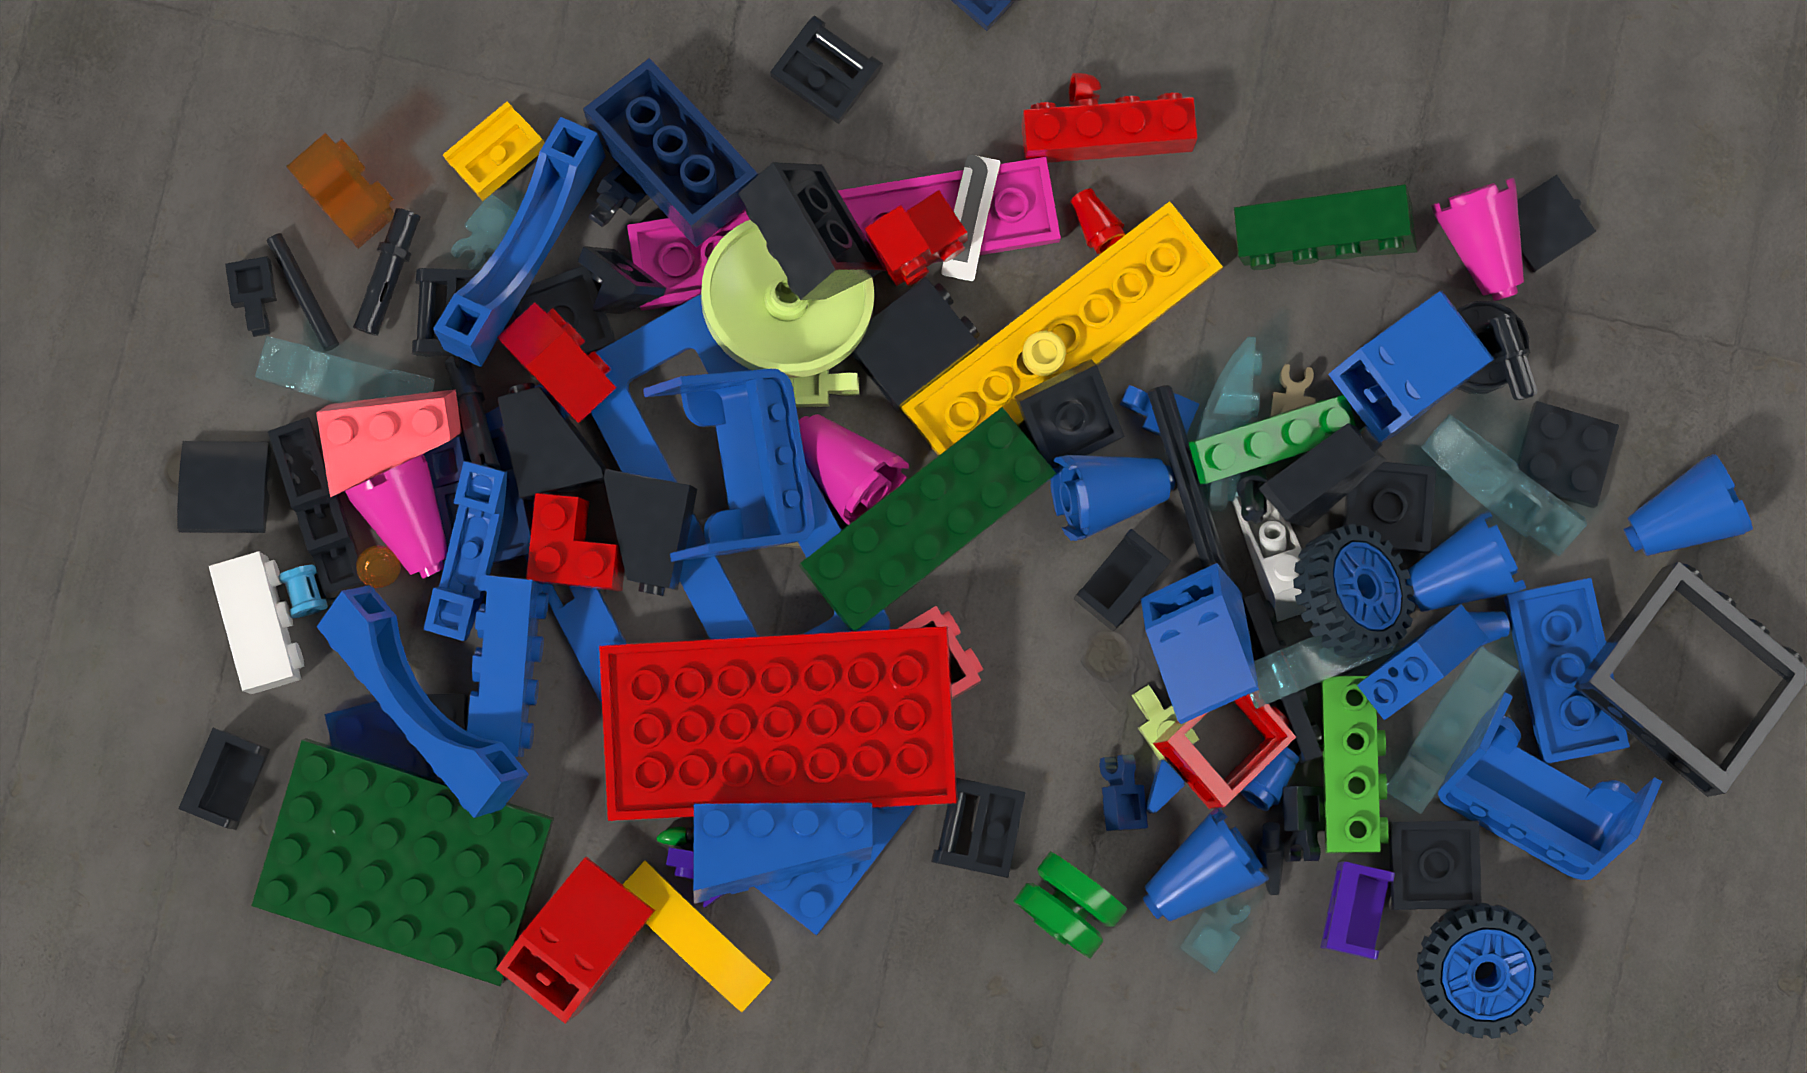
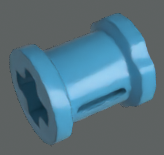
M314 565L296 567L278 576L280 583L286 585L292 608L289 610L291 618L309 616L328 607L326 599H321L314 577L317 573Z

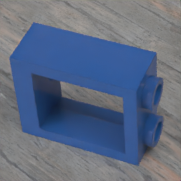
M1461 604L1402 647L1357 686L1385 720L1444 678L1489 638Z

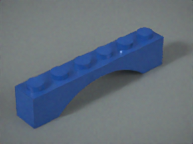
M563 117L559 118L539 152L527 192L507 233L482 269L464 287L454 293L433 328L445 351L482 367L498 340L497 337L504 330L606 157L597 132Z
M371 585L341 591L317 625V628L328 640L331 648L338 652L352 669L355 677L366 686L380 703L382 710L394 720L406 735L407 740L417 748L431 765L434 773L445 782L459 799L461 806L469 811L473 818L502 810L527 778L528 772L502 742L484 739L465 731L449 720L430 701L418 684L407 661L400 639L396 614Z

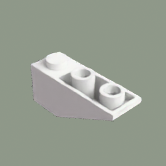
M1237 492L1230 493L1261 588L1266 599L1273 606L1277 622L1305 612V605L1297 606L1295 599L1296 595L1302 593L1301 590L1294 588L1293 579L1300 576L1294 572L1295 563L1301 560L1298 555L1302 548L1290 522H1287L1268 499L1267 513L1263 515L1262 522L1255 524L1253 520L1245 521L1241 515V498Z

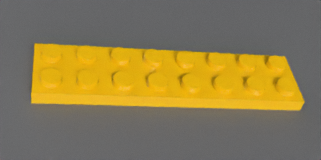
M1169 201L902 406V411L938 456L1001 407L1004 408L1019 427L1024 423V419L1014 396L1090 359L1098 366L1222 270L1223 266ZM1039 331H1049L1058 335L1066 348V356L1062 367L1056 373L1048 376H1039L1029 371L1022 358L1026 340L1032 334Z

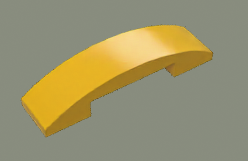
M644 861L622 884L655 910L646 924L739 1011L743 1012L772 981L752 960L678 893L647 861Z

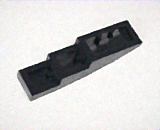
M306 417L268 431L291 508L296 512L307 550L313 557L324 595L329 600L338 597L343 590L368 586L369 583L339 494L330 497L323 451L311 419Z

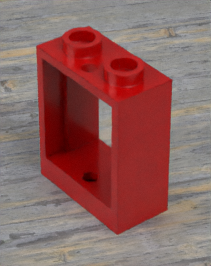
M1260 686L1259 690L1236 699L1234 702L1265 737V740L1224 780L1185 736L1207 713L1183 724H1180L1177 720L1153 743L1208 809L1225 807L1296 738L1288 728L1290 723L1287 717L1276 707H1270L1260 695L1262 693Z

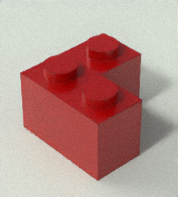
M940 190L907 211L900 205L864 228L868 243L896 286L903 282H906L908 286L918 282L929 273L927 269L929 265L940 258L943 262L955 258L965 250L963 243L968 241L966 229Z
M534 302L497 337L578 423L616 389L615 385L605 376L611 371L610 367L594 351L588 356L580 348L586 341L553 308L546 313Z
M535 493L526 579L543 584L623 591L625 569L619 545L585 542L589 501L579 497Z

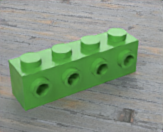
M1367 676L1322 677L1321 679L1322 737L1324 740L1322 748L1325 853L1381 852L1380 844L1388 843L1387 817H1380L1379 800H1387L1386 773H1378V756L1386 755L1385 730H1377V710L1357 686Z

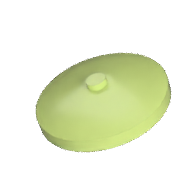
M751 220L745 221L720 240L712 251L704 269L701 305L703 316L711 335L726 354L750 370L779 369L789 378H800L824 372L839 364L855 350L867 331L874 305L873 279L869 278L825 300H800L789 288L787 276L780 264L768 252L767 242L758 226Z

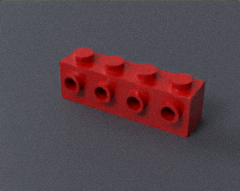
M1165 93L1159 95L1157 100L1140 101L1138 96H1124L1115 99V103L1098 104V101L1095 99H1083L1075 101L1073 106L1056 107L1055 103L1041 102L1033 104L1030 107L1031 109L1023 111L1021 123L1024 160L1046 157L1047 163L1192 152L1197 141L1194 97L1183 98L1181 93Z

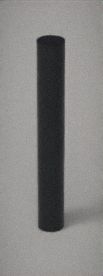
M282 233L269 237L266 241L324 352L339 346V342Z

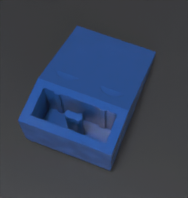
M1439 291L1357 350L1328 375L1367 427L1383 442L1403 431L1493 361L1494 358L1443 291Z
M1217 563L1141 598L1145 630L1180 724L1259 690L1242 592Z

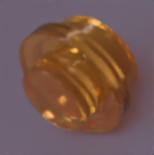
M381 545L371 546L364 550L356 563L357 574L360 580L374 588H382L392 584L399 576L401 568L400 561L394 552L388 547Z

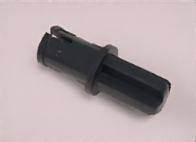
M1509 313L1487 322L1499 354L1496 362L1497 364L1502 363L1513 399L1520 401L1533 397L1537 394L1538 390L1527 355L1530 354V349H1525L1515 319V313Z
M1267 465L1240 473L1241 478L1236 486L1237 494L1241 498L1242 518L1245 521L1253 520L1255 524L1262 522L1263 515L1267 513V498L1259 489L1268 481L1266 478Z

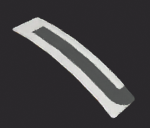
M975 155L967 156L954 213L966 229L968 241L963 243L965 247L963 252L950 261L943 262L941 274L944 276L968 281L975 279L984 230L1000 167L999 160Z

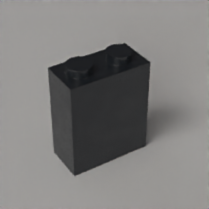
M927 277L870 320L861 342L851 353L897 413L902 411V406L979 348V342L976 339L980 334L968 317L963 316L960 319L950 307L954 301L940 283L933 286Z

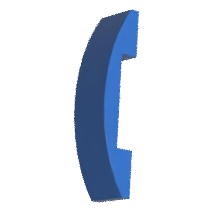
M469 461L463 462L454 504L459 505L440 585L433 588L423 630L461 641L467 640L476 619V611L479 610L485 591L478 590L479 575L490 576L504 513L507 472Z

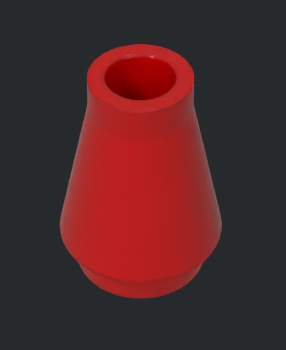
M1092 188L1085 189L1072 198L1071 203L1076 210L1087 246L1094 248L1097 254L1103 253L1125 236L1123 231L1124 223L1097 197Z

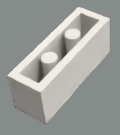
M258 551L209 566L242 691L255 694L302 680L299 668L304 667V659L298 643H291L287 627L293 626V619L290 617V609L287 602H280L276 586L282 583L279 581L280 571L275 560L269 561L268 556Z

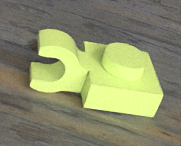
M828 369L807 377L789 378L793 386L796 407H829V394L859 395V377L857 373L829 374Z
M1147 685L1131 695L1148 720L1138 729L1158 759H1164L1167 762L1153 743L1177 721V717L1172 705L1165 710L1163 709L1159 699L1151 687ZM1192 728L1185 734L1192 744L1200 740Z

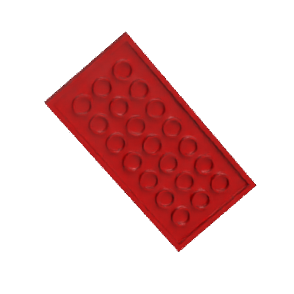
M948 626L599 646L608 821L694 817V804L872 803V807L958 803Z

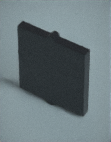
M1558 175L1550 178L1517 200L1522 256L1533 272H1536L1596 232L1579 207L1581 201L1571 196Z

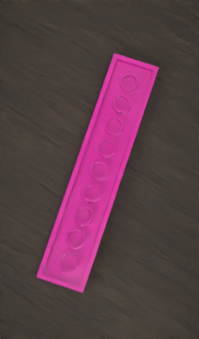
M1046 157L1000 164L979 255L1059 243L1061 237ZM964 170L838 190L867 239L864 228L900 205L907 211L938 190H940L954 211ZM746 209L698 247H695L669 218L627 225L633 263L666 287L664 296L640 306L641 311L684 304L692 298L701 295L704 269L712 251L727 233L745 221L750 220ZM940 258L934 263L943 262V260Z

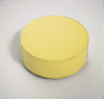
M1039 331L1032 334L1026 340L1022 352L1023 362L1027 369L1039 376H1048L1056 373L1062 367L1066 356V348L1062 339L1049 331Z

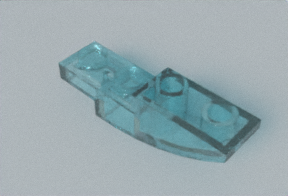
M1247 337L1218 377L1207 399L1195 440L1248 424L1251 418H1257L1260 395L1259 392H1252L1253 376H1260L1262 350H1255L1256 337ZM1236 475L1207 483L1206 498L1210 511L1223 512L1227 507V502L1235 500Z
M1448 414L1422 445V449L1445 472L1486 508L1525 538L1529 535L1558 556L1564 552L1587 526L1585 517L1521 472L1514 460L1451 414Z

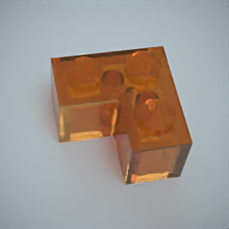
M324 133L286 166L302 188L358 249L386 226L394 216V212L389 206L394 200L393 197L378 181H375L372 185L367 182L361 175L366 168L342 138L334 143Z

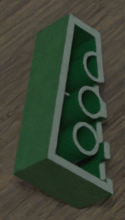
M1406 184L1234 207L1238 256L1243 265H1250L1252 270L1271 269L1276 267V263L1293 262L1296 265H1305L1326 259H1352L1364 256L1417 252L1413 208Z

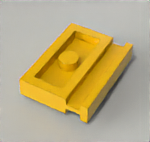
M507 101L446 151L443 157L478 197L484 201L537 157L545 142Z

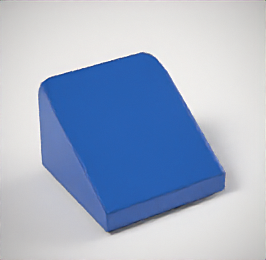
M1164 759L1158 762L1146 805V810L1149 814L1156 813L1185 786V781Z

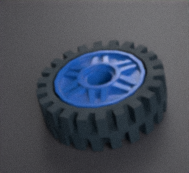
M1355 524L1342 526L1308 542L1305 545L1306 548L1302 549L1298 555L1301 560L1296 562L1294 572L1300 576L1293 579L1294 588L1302 592L1295 596L1297 606L1305 605L1306 611L1301 613L1304 622L1311 620L1313 622L1310 632L1314 637L1323 635L1321 644L1325 648L1334 647L1335 654L1339 656L1347 655V658L1353 659L1380 652L1397 644L1398 640L1403 639L1408 633L1406 629L1411 627L1413 621L1409 614L1415 610V603L1407 599L1414 596L1413 586L1405 584V580L1411 578L1408 569L1401 571L1398 566L1403 562V559L1399 553L1390 554L1393 545L1388 540L1380 542V533L1375 530L1369 532V528L1363 525L1357 527Z
M1477 903V906L1473 907L1469 904L1460 906V911L1454 913L1451 910L1443 915L1445 919L1442 922L1438 923L1436 921L1430 927L1432 932L1429 937L1425 935L1421 942L1423 949L1422 952H1418L1417 963L1419 970H1416L1421 992L1434 1013L1448 1026L1464 1035L1468 1033L1472 1037L1483 1039V1035H1487L1491 1039L1500 1038V1033L1503 1032L1511 1035L1518 1031V1025L1523 1024L1527 1026L1531 1023L1533 1019L1530 1016L1535 1011L1540 1013L1544 1007L1542 1003L1543 998H1549L1551 992L1549 980H1553V970L1550 967V962H1552L1550 952L1547 950L1544 940L1536 929L1514 911L1496 904L1491 906L1488 903ZM1486 961L1493 962L1494 967L1490 976L1485 979L1475 978V971L1481 963Z

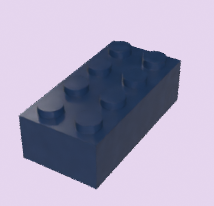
M650 58L583 108L588 128L598 133L602 146L695 247H698L746 209L738 193L755 179L758 173Z

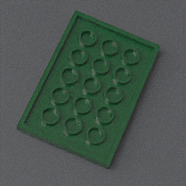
M305 738L300 743L251 906L501 986L504 983L505 976L497 971L496 968L517 941L554 817L507 803L502 810L473 818L469 811L461 806L459 799L445 782Z

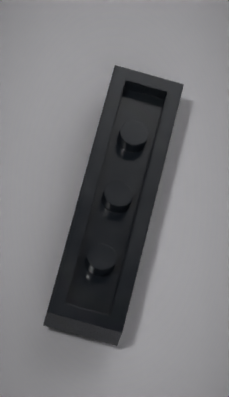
M1260 592L1243 598L1249 635L1276 706L1287 717L1290 723L1288 728L1296 736L1291 745L1294 753L1299 757L1298 763L1301 764L1322 756L1319 748L1324 746L1321 731L1315 721L1309 722L1304 706L1308 705L1306 692L1299 680L1294 682L1288 667L1293 664L1290 650L1284 640L1278 641L1272 626L1277 624L1273 606L1269 600H1262Z

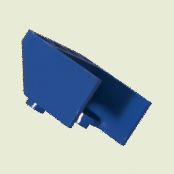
M761 369L680 376L643 389L644 397L681 394L685 414L692 423L701 427L716 426L729 510L712 514L705 523L704 537L706 544L670 553L671 562L803 541L811 535L815 519L793 386L791 380L784 372H781L779 369Z
M1505 692L1478 722L1447 773L1438 791V796L1447 807L1471 821H1479L1480 826L1560 872L1575 879H1592L1639 837L1662 781L1654 777L1637 793L1632 792L1626 784L1616 780L1599 782L1592 789L1586 787L1517 747L1521 739V733L1515 723L1510 718L1504 716L1513 696Z

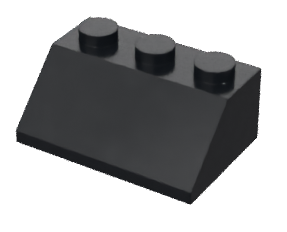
M772 162L738 193L746 206V213L749 219L758 226L766 240L768 252L778 261L787 276L789 288L800 300H825L878 275L884 270L822 164Z

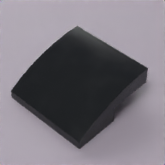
M183 441L177 504V529L179 533H265L270 500L267 482L272 450L269 442Z

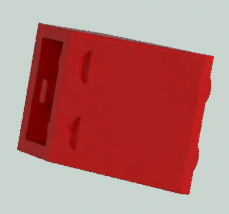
M586 856L523 931L496 970L566 1024L583 1010L655 910Z

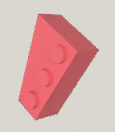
M456 389L333 403L316 412L330 497L449 442L462 432Z

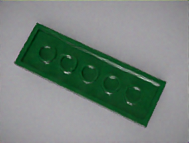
M1001 407L799 564V567L850 631H858L1054 478L1056 472L1004 408Z

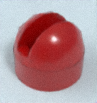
M1073 73L1069 84L1070 106H1073V102L1083 99H1095L1098 101L1100 95L1093 93V91L1101 89L1099 80L1086 73Z

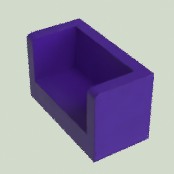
M1345 861L1337 863L1320 948L1378 960L1379 951L1375 950L1388 882H1394V872Z

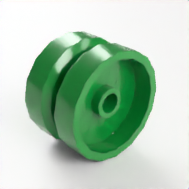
M1050 851L1037 868L1040 878L1055 890L1054 893L1051 895L1034 883H1026L1013 901L1033 917V922L1064 946L1070 945L1091 960L1104 941L1101 933L1086 921L1087 917L1090 916L1105 927H1115L1127 911V908L1091 878Z

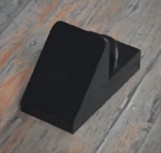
M583 246L578 262L592 272L591 277L594 280L602 283L593 306L594 312L624 314L664 296L665 286L617 250Z

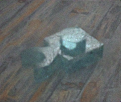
M491 194L464 224L465 228L472 235L469 238L458 240L453 245L451 254L458 259L464 251L473 250L475 257L468 267L469 269L480 270L485 262V252L489 247L493 251L497 249L517 213Z
M1230 898L1216 903L1217 914L1214 919L1205 912H1202L1178 948L1215 974L1240 939L1230 929L1234 924L1243 922L1249 916L1251 907L1245 904L1237 915L1229 914L1226 910V903Z

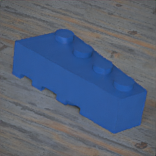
M479 575L478 590L487 591L486 604L482 603L480 610L476 611L475 629L477 630L478 638L483 639V646L477 647L473 655L472 678L473 682H479L478 691L472 690L470 694L467 732L484 739L502 742L514 757H524V750L531 749L534 737V723H528L529 705L536 706L538 699L539 680L532 678L534 662H541L544 638L537 636L539 619H546L549 597L548 593H542L543 585L533 580Z
M872 803L694 804V904L727 893L735 894L747 891L750 887L770 882L779 883L791 880L794 876L810 872L818 873L870 860L873 848Z

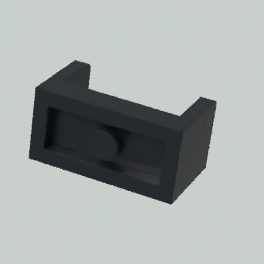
M1130 529L1084 587L1078 591L1074 600L1114 632L1166 569L1171 560L1133 529Z
M213 727L178 809L224 828L236 830L270 749Z

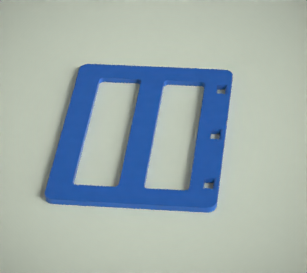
M701 295L692 298L596 352L610 367L611 371L605 376L615 385L616 389L591 411V414L623 473L677 482L629 392V384L632 380L688 349L696 350L708 374L750 370L726 354L711 335L703 316ZM541 383L535 386V388L540 387L546 390ZM559 404L566 415L569 416L570 414ZM500 406L486 413L490 431L504 426ZM806 464L815 524L811 535L803 541H798L807 558L841 532L842 529ZM528 501L531 519L533 520L535 501ZM694 512L686 549L706 544L704 531ZM717 556L684 560L680 582L710 639L759 637ZM539 583L543 585V593H548V603L602 704L599 646L627 644L599 589L569 586L575 599L563 606L552 584ZM883 610L858 631L890 630V619L886 611ZM834 611V615L830 620L804 634L851 631Z

